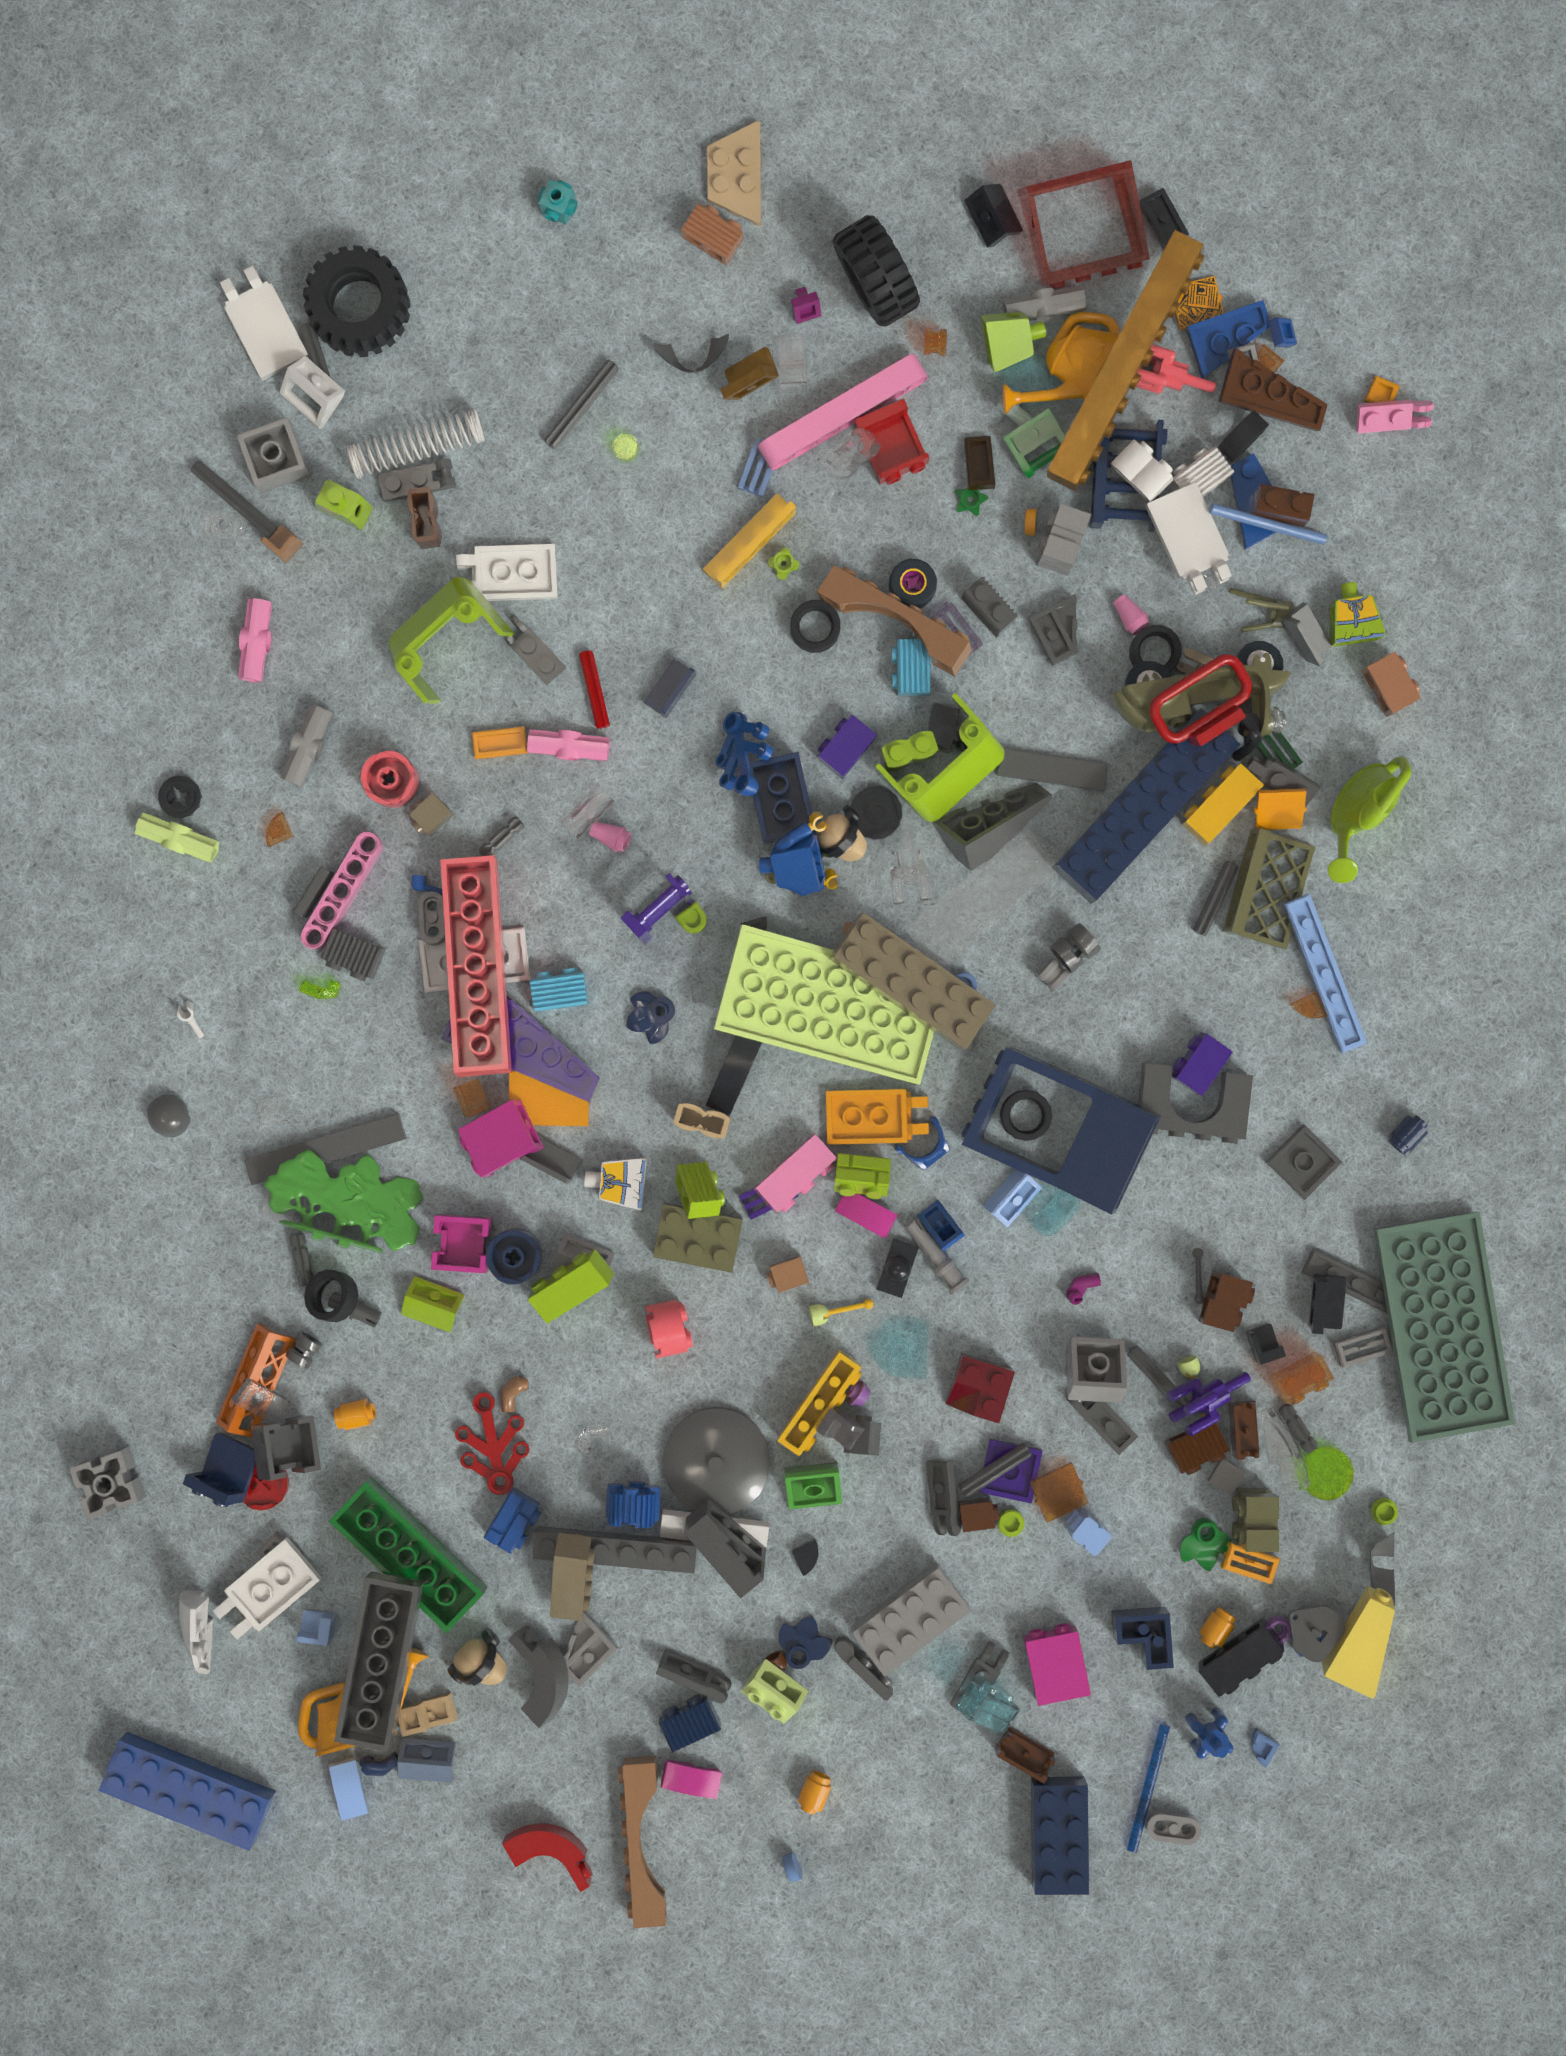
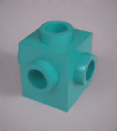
M549 179L547 186H542L537 198L541 214L546 219L565 225L569 217L574 215L578 205L572 186L562 180L555 182Z

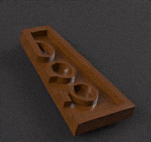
M1235 348L1232 350L1219 403L1249 412L1255 410L1259 415L1316 432L1321 430L1327 403L1301 387H1296L1286 381V378L1273 373L1257 360L1247 357L1239 349Z

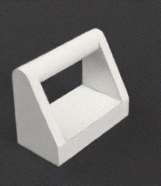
M304 356L287 368L279 394L315 426L321 429L342 400L345 390L309 358ZM295 384L321 406L319 414L292 391Z

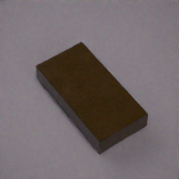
M991 436L964 438L968 491L995 489Z

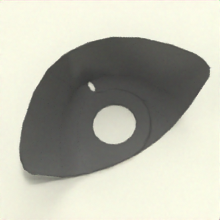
M725 334L720 338H711L708 357L701 367L695 369L696 371L688 370L679 363L671 344L661 345L654 343L653 345L657 353L671 366L686 373L696 374L707 369L719 358L728 343L729 334Z
M1395 1532L1376 1542L1372 1547L1370 1554L1371 1587L1387 1591L1395 1605L1394 1569L1375 1567L1372 1560L1374 1556L1394 1557Z

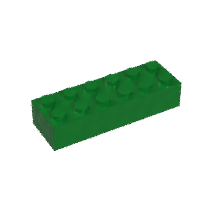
M372 1477L328 1521L383 1574L424 1581L419 1608L446 1634L480 1599L488 1588Z

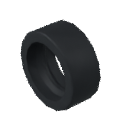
M1254 410L1220 443L1218 448L1231 462H1234L1267 429L1269 424Z
M809 600L800 604L794 610L790 620V633L794 643L809 653H821L830 649L836 643L840 634V618L837 611L829 603L822 600ZM811 611L824 613L831 623L829 635L819 642L806 640L800 632L802 617Z
M1151 625L1143 628L1134 637L1129 648V659L1132 666L1134 667L1136 664L1144 662L1140 656L1142 642L1151 636H1159L1164 638L1170 645L1171 656L1169 661L1163 666L1171 672L1178 665L1182 656V644L1178 635L1172 629L1163 625Z
M1030 1090L1016 1091L1008 1096L1002 1104L1000 1111L1001 1124L1005 1131L1013 1138L1023 1141L1036 1140L1044 1135L1050 1127L1052 1121L1051 1106L1047 1099L1038 1092ZM1020 1100L1034 1101L1041 1109V1122L1031 1131L1019 1130L1011 1122V1109Z
M326 1269L316 1273L310 1279L305 1289L304 1300L307 1310L313 1317L337 1323L345 1320L353 1313L359 1294L357 1285L352 1277L343 1272ZM335 1280L341 1286V1300L334 1310L327 1312L322 1307V1292L330 1281Z

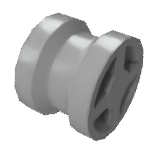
M1054 958L1039 973L1037 978L1040 981H1045L1048 984V988L1053 992L1068 977L1070 972L1067 969H1062L1059 966V961Z

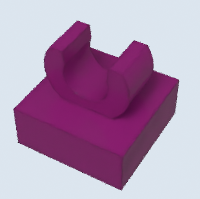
M806 287L795 289L797 298L791 299L796 324L821 317L820 301L817 292L808 294Z

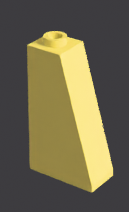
M1367 1585L1345 1623L1344 1634L1322 1662L1325 1677L1371 1699H1374L1376 1696L1395 1613L1393 1599L1387 1591L1381 1588L1374 1589Z

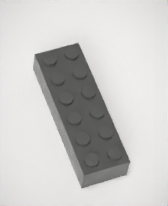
M372 1571L365 1577L334 1742L389 1752L394 1744L424 1581Z

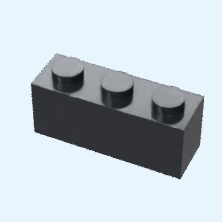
M1263 1617L1225 1643L1222 1648H1218L1199 1662V1673L1218 1697L1225 1693L1229 1695L1246 1678L1250 1680L1256 1677L1261 1672L1262 1667L1268 1663L1272 1665L1279 1661L1284 1653V1643Z

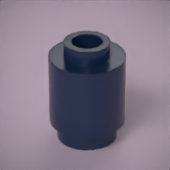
M1407 1115L1391 1133L1392 1137L1388 1142L1405 1155L1408 1151L1411 1152L1428 1134V1131L1425 1129L1428 1125L1417 1115L1413 1118Z

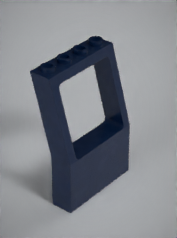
M1006 1047L1005 1051L1001 1050L995 1061V1064L998 1065L994 1075L990 1074L984 1084L986 1092L983 1099L979 1098L973 1108L975 1116L971 1123L968 1122L962 1132L961 1137L964 1140L961 1145L1053 1185L1111 1215L1116 1213L1160 1121L1161 1115L1016 1048ZM1016 1064L1081 1092L1092 1099V1104L1060 1172L1025 1158L984 1138L986 1128Z

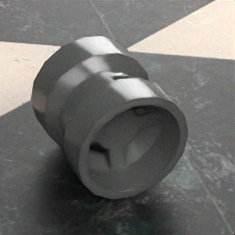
M299 1332L295 1339L296 1344L294 1347L289 1348L285 1356L293 1363L308 1369L313 1362L312 1356L314 1353L319 1352L322 1343L307 1333Z

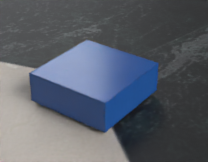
M1273 318L1268 321L1274 347L1289 348L1297 344L1290 318Z

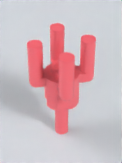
M1153 345L1151 349L1154 351L1150 364L1154 365L1153 371L1140 369L1138 373L1142 377L1137 387L1154 393H1161L1164 387L1181 391L1183 384L1213 393L1217 384L1216 382L1187 374L1189 365L1174 361L1176 354L1173 350Z

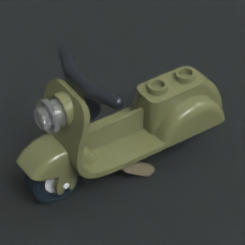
M1265 641L1248 643L1237 654L1252 682V692L1249 696L1252 706L1251 713L1245 714L1246 718L1241 720L1237 728L1238 733L1244 738V745L1233 753L1232 758L1234 761H1241L1252 753L1265 735H1270L1272 731L1280 733L1283 727L1286 726L1284 711H1280L1277 706L1270 709V696L1276 694L1285 685L1291 672L1283 671V657L1280 651L1273 644ZM1186 648L1183 652L1184 657L1198 664L1195 668L1184 662H1179L1175 668L1184 675L1173 677L1169 670L1155 661L1138 663L1128 672L1125 686L1122 690L1114 692L1110 699L1119 715L1131 726L1138 730H1145V732L1157 731L1149 715V706L1152 700L1159 693L1200 668L1201 665L1203 666L1211 661L1212 658L1191 648ZM1231 666L1218 668L1165 702L1160 708V714L1166 725H1171L1172 728L1183 726L1192 716L1191 705L1232 698L1240 692L1241 683Z

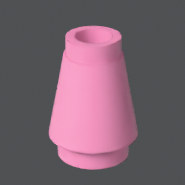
M1126 594L1114 601L1113 605L1126 632L1130 631L1132 635H1136L1150 624L1147 619L1148 615L1128 598Z
M597 821L593 823L589 833L591 837H594L614 852L618 850L624 852L631 839V832L626 831V827L599 823Z

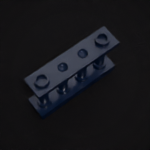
M1164 420L1157 421L1154 431L1115 428L1110 438L1104 437L1100 445L1104 447L1098 461L1094 462L1090 528L1101 529L1104 521H1108V519L1149 521L1148 532H1154L1155 527L1147 510L1109 508V505H1105V495H1109L1110 492L1139 494L1128 482L1111 481V478H1107V468H1111V462L1118 456L1108 452L1109 442H1113V439L1154 442L1153 458L1159 462L1162 458V445H1166L1168 430L1163 429Z

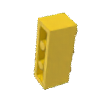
M1241 763L1235 768L1230 765L1220 775V778L1223 779L1217 787L1212 784L1202 794L1205 800L1198 807L1193 804L1183 815L1186 820L1182 825L1204 846L1208 845L1252 799L1258 790L1264 786Z

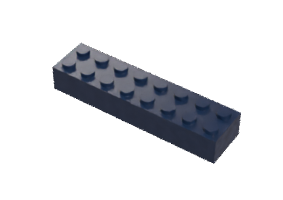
M1200 708L1177 732L1206 715L1207 712ZM1227 731L1222 732L1202 746L1191 745L1189 739L1180 743L1167 742L1052 868L1090 904L1094 903L1235 751L1240 743Z

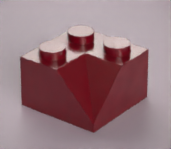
M961 1353L945 1404L970 1415L999 1424L1015 1371L1010 1367Z

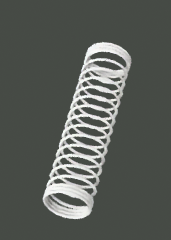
M474 408L473 410H468V415L466 411L463 412L469 440L458 414H455L461 443L450 417L447 416L453 446L442 419L439 418L444 447L434 422L431 421L436 450L426 425L423 423L428 453L417 426H414L420 456L409 429L406 428L412 458L406 448L401 432L398 430L404 461L397 449L392 433L389 435L395 462L389 452L384 436H381L387 465L381 455L376 439L373 437L379 468L372 456L368 442L365 440L371 471L364 459L359 443H356L357 448L355 444L347 445L349 460L356 478L359 479V477L365 476V467L368 473L372 475L374 472L373 464L376 470L381 472V461L384 467L389 470V458L393 466L397 468V455L403 465L406 464V454L412 463L415 461L414 451L418 459L422 460V448L426 456L430 458V445L433 452L438 456V442L444 453H447V442L450 448L455 451L454 436L459 447L463 449L462 433L469 446L472 445L471 432L478 444L484 442L485 438L476 410Z

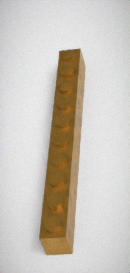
M1174 230L1047 470V478L1075 492L1079 484L1084 486L1091 473L1087 469L1092 461H1098L1104 448L1100 446L1104 437L1110 438L1115 429L1116 423L1113 422L1117 413L1122 414L1129 402V399L1126 398L1129 390H1135L1142 375L1138 374L1143 365H1149L1154 355V351L1151 349L1155 341L1160 343L1167 330V327L1164 326L1168 317L1173 319L1180 305L1177 302L1180 294L1185 295L1193 279L1189 278L1194 269L1198 271L1204 261L1205 255L1202 254L1203 243Z

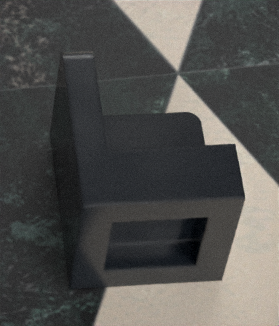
M1271 1324L1245 1332L1255 1361L1258 1364L1263 1365L1286 1356L1283 1346L1278 1344Z

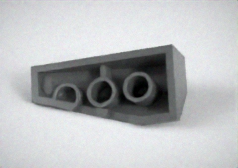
M1033 783L1005 793L1004 799L1000 801L990 802L989 799L980 802L982 807L967 811L965 807L957 809L935 822V826L954 857L972 871L993 858L1052 799V794L1039 784Z

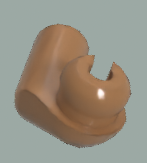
M512 1377L502 1387V1412H515V1397L521 1391H526L529 1387L526 1377Z

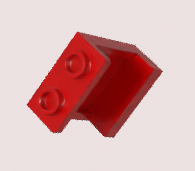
M904 398L855 419V430L879 484L886 482L887 485L901 480V475L911 471V474L921 472L929 462L930 457L928 453H925L907 413L908 406Z

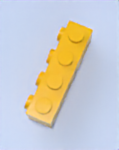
M838 1348L778 1434L777 1441L799 1457L803 1451L808 1452L816 1440L813 1436L816 1434L818 1426L829 1409L834 1408V1406L839 1408L847 1396L844 1393L850 1384L854 1386L862 1375V1372L859 1371L862 1368L861 1364Z

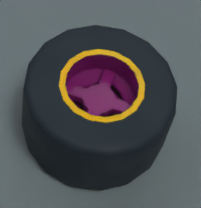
M910 558L901 561L894 567L890 575L889 592L898 596L901 599V603L908 607L910 605H914L919 609L925 607L931 602L936 592L937 577L935 571L928 563L920 559Z

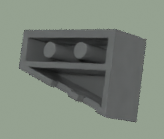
M707 1499L686 1517L684 1534L740 1599L764 1580L766 1547L710 1499Z

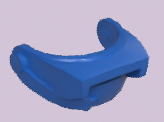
M931 1116L929 1119L937 1129L938 1142L930 1153L922 1157H916L907 1154L898 1143L894 1148L899 1155L903 1153L915 1166L923 1171L950 1151L939 1124L940 1122L935 1116Z

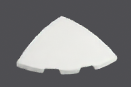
M182 1590L179 1596V1616L184 1643L197 1673L208 1674L210 1673L213 1619L208 1618L209 1597H204V1591Z

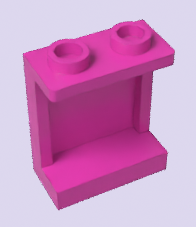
M510 1100L458 1129L461 1136L459 1137L460 1144L464 1150L468 1151L472 1159V1169L480 1178L491 1177L495 1171L528 1153H535L544 1148L521 1100Z
M1069 1623L1056 1625L1054 1627L1055 1630L1044 1632V1629H1034L1029 1631L1028 1635L1023 1636L1038 1706L1091 1695L1079 1633L1076 1626H1070Z

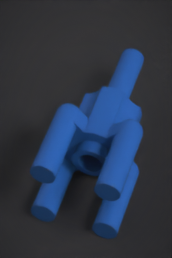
M1218 1707L1212 1710L1214 1722L1202 1724L1193 1713H1188L1185 1717L1191 1730L1198 1734V1739L1191 1742V1747L1200 1759H1204L1208 1753H1211L1213 1757L1224 1758L1227 1753H1231L1234 1749L1224 1731L1228 1724V1719Z

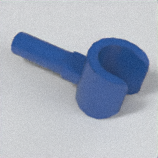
M412 876L411 886L414 890L433 891L443 896L441 888L426 885V876Z

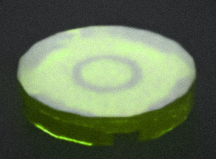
M1332 1446L1317 1447L1314 1451L1305 1454L1299 1465V1478L1303 1487L1310 1495L1320 1500L1340 1498L1349 1490L1353 1482L1354 1470L1350 1459L1344 1452Z

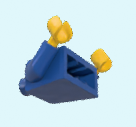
M813 812L809 816L808 824L803 823L780 838L775 843L770 857L760 858V872L774 873L776 884L779 888L788 889L798 895L806 896L814 892H820V890L824 889V886L828 889H835L838 886V882L835 879L838 876L836 871L832 868L824 871L817 835L812 834L813 830L821 832L826 829L827 824L825 821L815 824L818 819L823 817L821 812Z

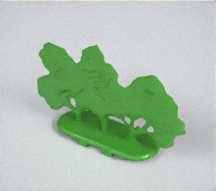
M308 1149L298 1154L294 1159L286 1160L280 1164L277 1174L268 1176L267 1181L264 1183V1186L271 1193L269 1206L273 1212L282 1214L295 1209L303 1219L301 1223L280 1220L279 1224L312 1234L311 1240L321 1242L324 1237L337 1241L336 1247L347 1250L349 1245L377 1253H383V1250L368 1244L369 1239L377 1235L382 1237L388 1247L394 1251L404 1248L407 1244L414 1245L416 1242L419 1226L408 1215V1210L416 1208L423 1201V1194L419 1190L418 1182L414 1179L396 1177L392 1181L382 1184L379 1180L380 1167L369 1154L360 1158L356 1165L349 1164L342 1167L338 1177L330 1178L323 1160L312 1150ZM301 1196H305L309 1200V1212H306V1207L302 1208ZM291 1199H295L296 1206L291 1205ZM315 1205H320L318 1211H314ZM321 1212L333 1214L336 1218L333 1232L330 1233L313 1228V1216ZM373 1223L378 1224V1228L375 1231H371ZM356 1224L361 1226V1241L340 1236L343 1226Z

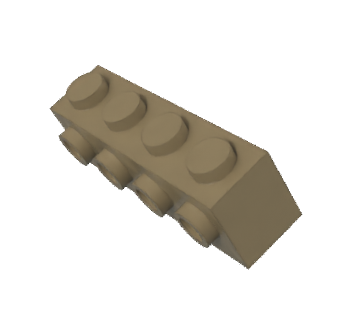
M558 1533L553 1562L550 1617L582 1622L583 1612H589L595 1549L590 1548L591 1537H585L581 1534Z

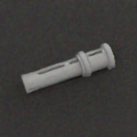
M919 1218L905 1228L934 1266V1274L937 1277L940 1276L947 1285L950 1295L969 1282V1279L964 1278L956 1268L954 1259H948Z

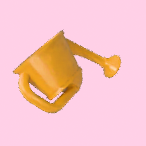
M1076 312L1070 315L1061 326L1046 353V364L1050 374L1060 379L1063 384L1054 389L1021 393L1013 391L1008 385L1003 384V412L1007 414L1013 406L1024 402L1080 398L1085 400L1120 334L1119 325L1115 319L1106 314L1092 312ZM1076 324H1101L1106 326L1109 332L1083 328Z
M414 1647L411 1649L401 1707L416 1665L429 1656L425 1651ZM345 1682L313 1690L302 1700L298 1718V1735L306 1746L317 1749L315 1757L355 1747L354 1745L334 1742ZM339 1695L335 1700L317 1705V1738L313 1737L308 1730L312 1704L317 1700Z

